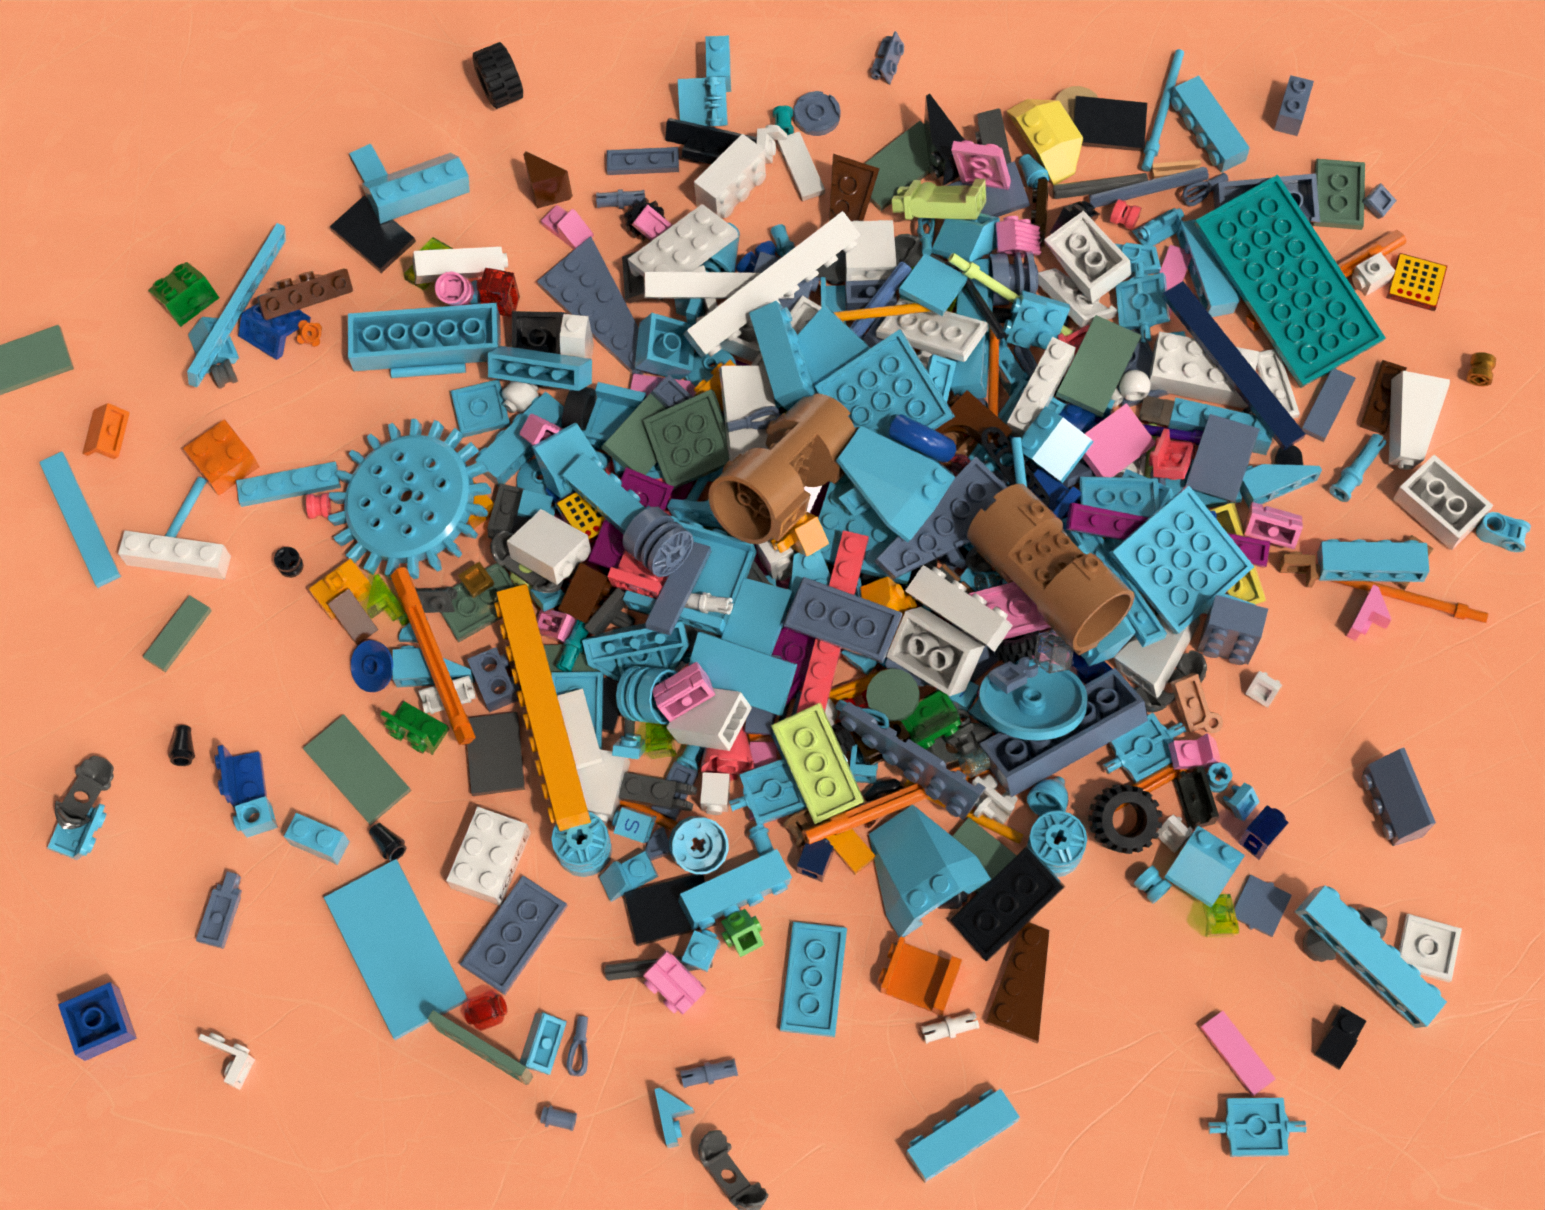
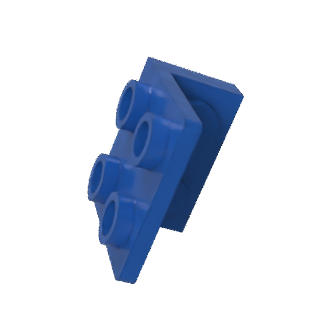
M259 303L242 312L238 336L277 360L283 356L286 337L299 329L298 323L300 321L306 320L310 323L311 317L299 309L264 320Z
M1038 468L1034 476L1049 496L1048 508L1062 521L1068 515L1069 504L1078 503L1082 492L1074 486L1071 490L1043 469ZM1033 486L1031 491L1033 492V490L1037 489V487Z
M219 745L218 754L215 755V763L217 769L221 770L222 779L218 780L221 796L224 795L227 802L231 803L234 808L237 805L264 796L267 797L261 753L258 751L233 757L224 745Z

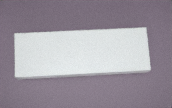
M800 131L787 135V139L777 140V144L802 201L825 194V188Z
M1275 349L1259 352L1256 368L1260 378L1292 418H1298L1300 415L1283 360Z
M583 689L558 695L577 769L603 762Z

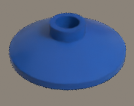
M368 640L362 642L353 652L351 673L355 683L366 692H379L389 684L392 678V656L388 648L379 641Z

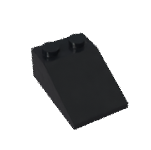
M928 94L925 100L924 127L929 171L931 176L935 180L938 179L942 186L960 177L951 149L953 141L962 142L964 138L932 95Z
M512 311V347L561 354V325L563 314L567 313ZM537 385V387H549V386Z

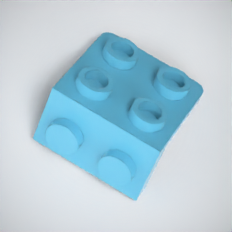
M98 804L95 808L91 807L86 815L91 820L82 827L62 829L57 823L46 849L74 860L86 856L92 851L96 838L92 837L94 831L102 827L107 813L103 812L105 805Z

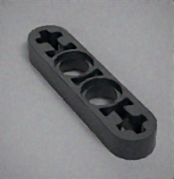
M997 427L985 429L981 436L983 448L1009 484H1016L1014 464L1006 467L1000 462L1002 455L1006 453L1013 455L1010 441ZM989 434L999 436L997 442L1001 448L1004 444L1007 446L1001 449L997 455L993 453L997 451L994 443H987ZM1024 462L1025 474L1030 478V484L1027 488L1031 490L1033 486H1036L1037 489H1034L1033 493L1038 498L1043 497L1042 502L1048 507L1049 496Z

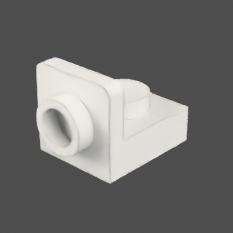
M766 125L765 128H757V145L765 150V164L773 163V155L776 154V143L774 140L787 139V134L778 125Z

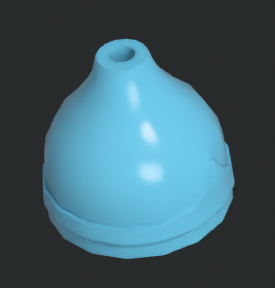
M1057 776L1054 779H1045L1038 782L1027 796V803L1030 809L1038 816L1051 811L1059 810L1066 812L1068 792L1065 788V780Z

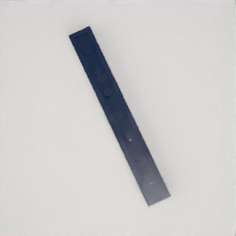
M1184 281L1162 294L1163 300L1284 451L1302 440L1306 435Z

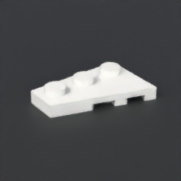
M1056 268L1038 272V284L1042 287L1043 291L1054 300L1070 304L1068 315L1080 327L1091 325L1095 315L1106 320L1116 317L1118 309L1112 305L1107 308L1099 302L1100 298L1091 303L1077 288L1072 279Z

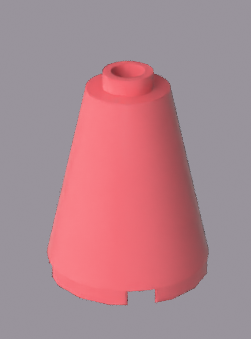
M744 724L730 751L705 747L701 762L702 773L706 771L708 773L730 774V781L737 780V775L754 769V761Z

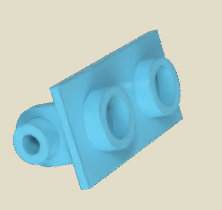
M1173 208L1132 232L1142 245L1155 246L1178 232L1180 224L1183 222L1181 218L1184 217V213L1180 208Z

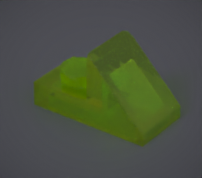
M376 574L373 578L366 611L372 619L385 610L393 622L398 620L403 627L410 622L403 606L380 575Z
M646 722L645 750L650 759L676 756L674 738L667 729L668 725Z
M1220 894L1211 908L1203 903L1207 920L1206 938L1234 937L1239 934V926L1231 894Z

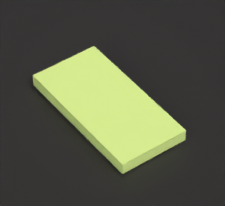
M821 703L771 725L814 824L865 802Z

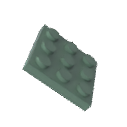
M712 389L643 420L665 482L674 486L673 490L724 468L729 461L725 419L715 392Z

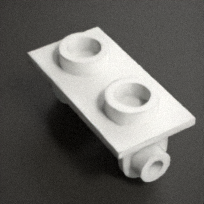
M470 676L452 680L461 704L471 703V699L476 698ZM436 686L419 690L425 714L429 712L434 714L435 712L445 710Z

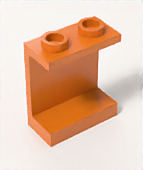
M900 936L897 944L892 942L887 958L891 959L888 969L883 968L878 979V983L882 985L880 993L943 1016L960 970L962 959L954 956L951 957V960L906 944L905 938Z

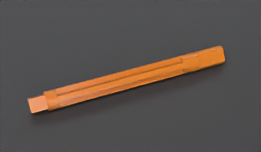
M1396 229L1337 265L1345 277L1353 274L1357 265L1381 252L1383 256H1386L1405 245L1406 237ZM1252 313L1246 316L1248 327L1253 331L1261 328Z
M406 567L397 568L390 576L450 720L449 722L459 745L470 744L476 736L439 650L408 569Z
M980 758L948 770L961 771L966 774L965 779L968 782L975 779L976 776L988 772L989 768L986 760ZM916 782L830 817L825 822L803 830L802 836L806 844H812L929 798L924 788Z

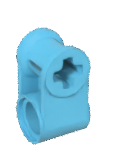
M1490 512L1478 524L1476 534L1483 542L1502 547L1511 552H1523L1526 548L1524 543L1526 533L1530 531L1531 525L1521 519H1515L1498 512ZM1487 524L1492 525L1495 528V531L1491 530L1487 526Z

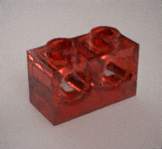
M485 267L483 276H479L477 281V290L480 291L481 295L480 301L483 304L497 303L500 315L512 317V311H516L520 299L514 273Z

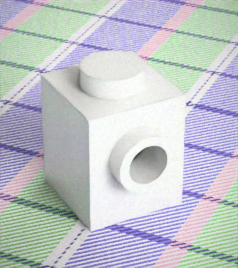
M1380 252L1357 265L1351 278L1354 286L1367 296L1390 283L1395 270Z

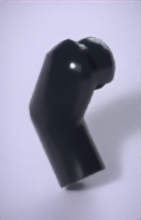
M895 778L878 780L863 797L867 802L881 797L883 794L902 789L903 786Z

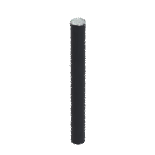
M956 266L954 267L955 270L963 273L961 269ZM968 278L963 287L985 321L988 322L996 338L1003 339L1006 336L1005 331L971 279Z

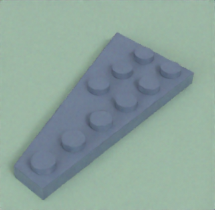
M975 457L955 477L935 510L912 539L907 543L898 536L874 562L894 580L970 543L967 533L974 517L981 508L986 511L996 501L994 496L1007 488V486Z
M848 702L842 709L838 719L841 720V724L847 730L856 732L862 737L865 745L872 749L875 748L883 754L882 756L887 763L899 767L905 777L911 782H917L921 785L929 797L942 802L951 815L959 816L962 820L965 819L986 789L985 786L977 783L976 786L970 784L965 779L966 774L959 770L955 772L946 769V764L942 759L909 739L906 743L898 739L896 736L897 731L890 727L882 729L878 726V722L873 716L852 703Z

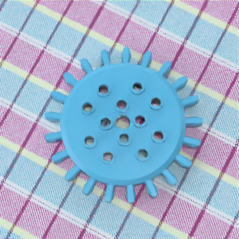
M411 419L410 434L408 436L401 437L400 430L393 423L388 424L390 441L381 445V442L375 436L369 434L367 439L369 445L373 448L371 453L364 458L359 452L354 450L349 452L352 460L358 464L354 473L350 474L346 471L337 470L336 475L344 483H348L346 492H330L329 498L334 503L344 504L345 511L328 515V520L334 526L347 523L349 527L334 536L335 541L341 547L354 539L358 541L346 554L354 563L367 551L371 553L363 567L369 574L374 575L380 562L385 560L387 561L385 575L390 580H392L390 575L399 568L400 563H407L410 576L413 579H418L419 561L428 558V563L438 572L442 570V566L437 554L446 547L456 557L459 558L462 555L459 546L453 542L460 533H464L470 538H477L478 533L471 525L466 523L470 515L487 517L488 511L483 506L473 504L474 496L490 494L491 488L487 483L474 484L472 478L489 470L483 461L470 466L466 465L465 462L479 452L472 442L459 452L454 450L464 437L456 428L453 429L443 442L439 439L444 426L436 420L433 421L428 436L421 435L422 424L417 419ZM404 455L401 461H397L400 456ZM432 462H435V465L429 468V465ZM410 475H414L410 481H407ZM446 481L443 487H439L441 482ZM392 488L391 492L386 494L387 489ZM412 491V496L408 501H401V496L404 492ZM423 494V498L417 501L418 497ZM367 501H370L369 505L367 507H364V504ZM402 508L401 512L396 514V510ZM434 514V517L427 521L428 517ZM380 521L379 525L374 527V523ZM412 528L411 532L406 534V530Z

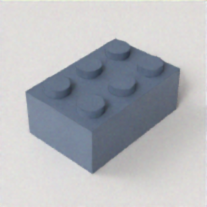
M1215 595L1203 625L1197 651L1203 652V655L1210 658L1221 657L1229 659V662L1236 665H1248L1262 638L1268 608Z

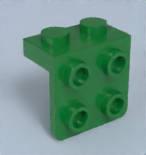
M939 689L920 699L914 713L905 720H901L911 736V741L924 749L932 746L935 743L934 739L941 735L948 737L954 734L959 729L957 726L961 724L960 714L951 698Z

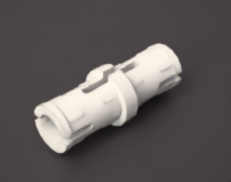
M703 592V594L691 593L685 608L700 610L702 613L718 612L729 615L733 609V603L729 602L733 600L732 598L712 596L706 592Z
M972 1011L955 1018L948 1016L944 1018V1021L921 1026L922 1034L934 1032L925 1035V1043L928 1044L948 1036L952 1039L956 1037V1034L979 1029L978 1020L966 1023L977 1018L975 1012Z

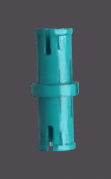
M576 620L569 638L565 639L563 643L564 649L556 664L559 670L572 672L579 653H582L584 650L582 640L586 639L589 633L584 628L587 623Z

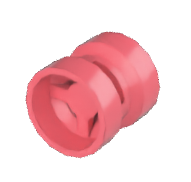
M1118 199L1111 214L1110 222L1116 225L1121 223L1125 225V228L1133 231L1142 208L1136 205L1129 206L1126 204V201Z

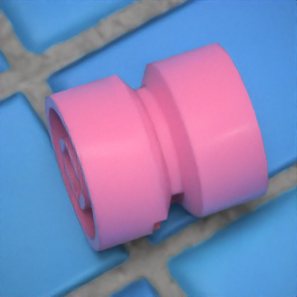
M445 272L440 275L435 284L438 298L450 306L468 305L473 299L474 288L472 283L459 273Z

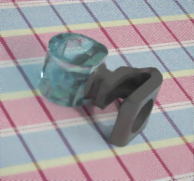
M975 547L967 553L965 563L973 572L977 573L974 577L977 591L1005 584V580L997 571L992 570V566L977 552Z
M973 723L967 724L959 728L954 734L945 737L948 744L962 753L961 757L958 758V762L969 778L990 769L991 766L984 750L975 748L973 741L968 742L967 740L968 732L974 729Z

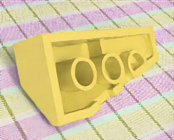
M1229 503L1210 510L1216 511L1217 521L1227 533L1245 536L1235 503ZM1256 566L1227 591L1229 595L1255 605L1266 601Z

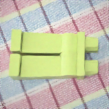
M985 178L975 179L972 186H936L932 182L921 184V180H913L910 187H899L897 196H893V213H905V219H913L915 216L918 218L977 220L987 202Z

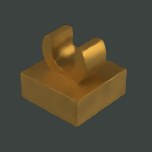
M480 561L458 575L459 580L472 598L495 585Z

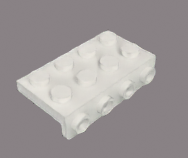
M701 204L642 249L635 252L627 260L631 273L634 276L642 275L644 277V272H692L738 238V233L734 227Z

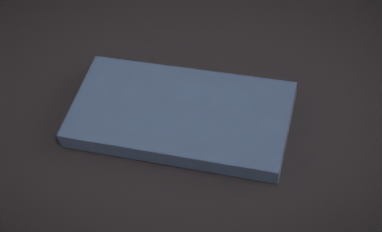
M803 577L784 622V627L883 663L903 614L894 609Z
M522 876L464 957L460 966L503 995H506L568 905L527 877Z

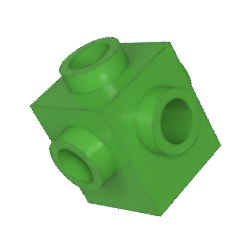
M746 909L734 912L728 918L721 921L725 932L721 933L728 948L733 946L740 957L765 945L759 933L763 929L757 917H750Z

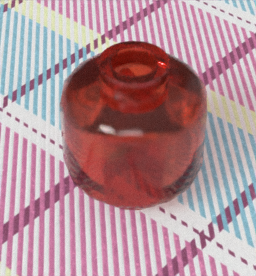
M489 990L470 997L467 1002V1009L464 1010V1015L469 1025L473 1024L476 1029L482 1031L503 1023L508 1009L503 996Z

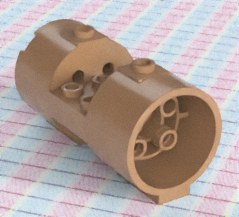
M815 393L813 396L802 397L789 411L783 413L776 420H772L766 428V433L768 434L766 446L768 449L752 448L743 454H739L733 461H728L723 468L722 474L710 486L709 504L720 525L732 536L746 543L762 544L771 538L779 541L807 513L811 494L805 491L804 487H819L828 481L836 484L846 474L836 460L859 428L854 427L848 417L851 414L848 409L830 396Z
M1014 484L1003 489L994 496L996 501L986 511L981 508L976 514L968 529V540L1008 584L1014 581L1037 605V611L1044 618L1043 620L1078 655L1097 647L1098 643L1109 635L1125 618L1133 605L1134 592L1096 555L1092 553L1084 554L1062 532V521L1024 484Z

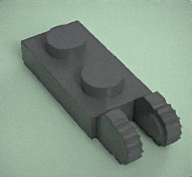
M625 772L619 799L621 801L668 810L673 808L692 811L693 803L675 799L676 793L696 795L697 788L692 785L677 784L674 781Z

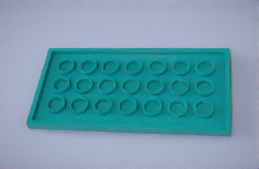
M1279 175L1270 178L1198 218L1193 223L1300 388L1305 387L1386 339Z

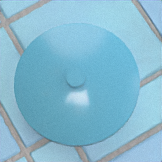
M1029 660V667L1035 664L1039 665L1038 674L1035 677L1027 678V684L1008 694L989 680L990 673H988L980 686V710L987 722L1004 734L1024 740L1054 739L1074 730L1082 722L1086 714L1087 692L1084 684L1073 672L1061 665L1045 660Z

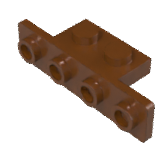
M345 268L324 275L314 274L313 271L299 274L300 278L293 281L291 278L277 281L278 286L271 287V292L259 295L257 300L263 319L269 320L353 292V287L348 270Z

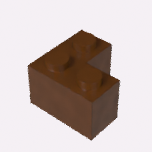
M588 561L581 562L558 610L584 623H588L601 607L602 599L607 598L616 589V587L611 585L607 577L609 571L588 563Z

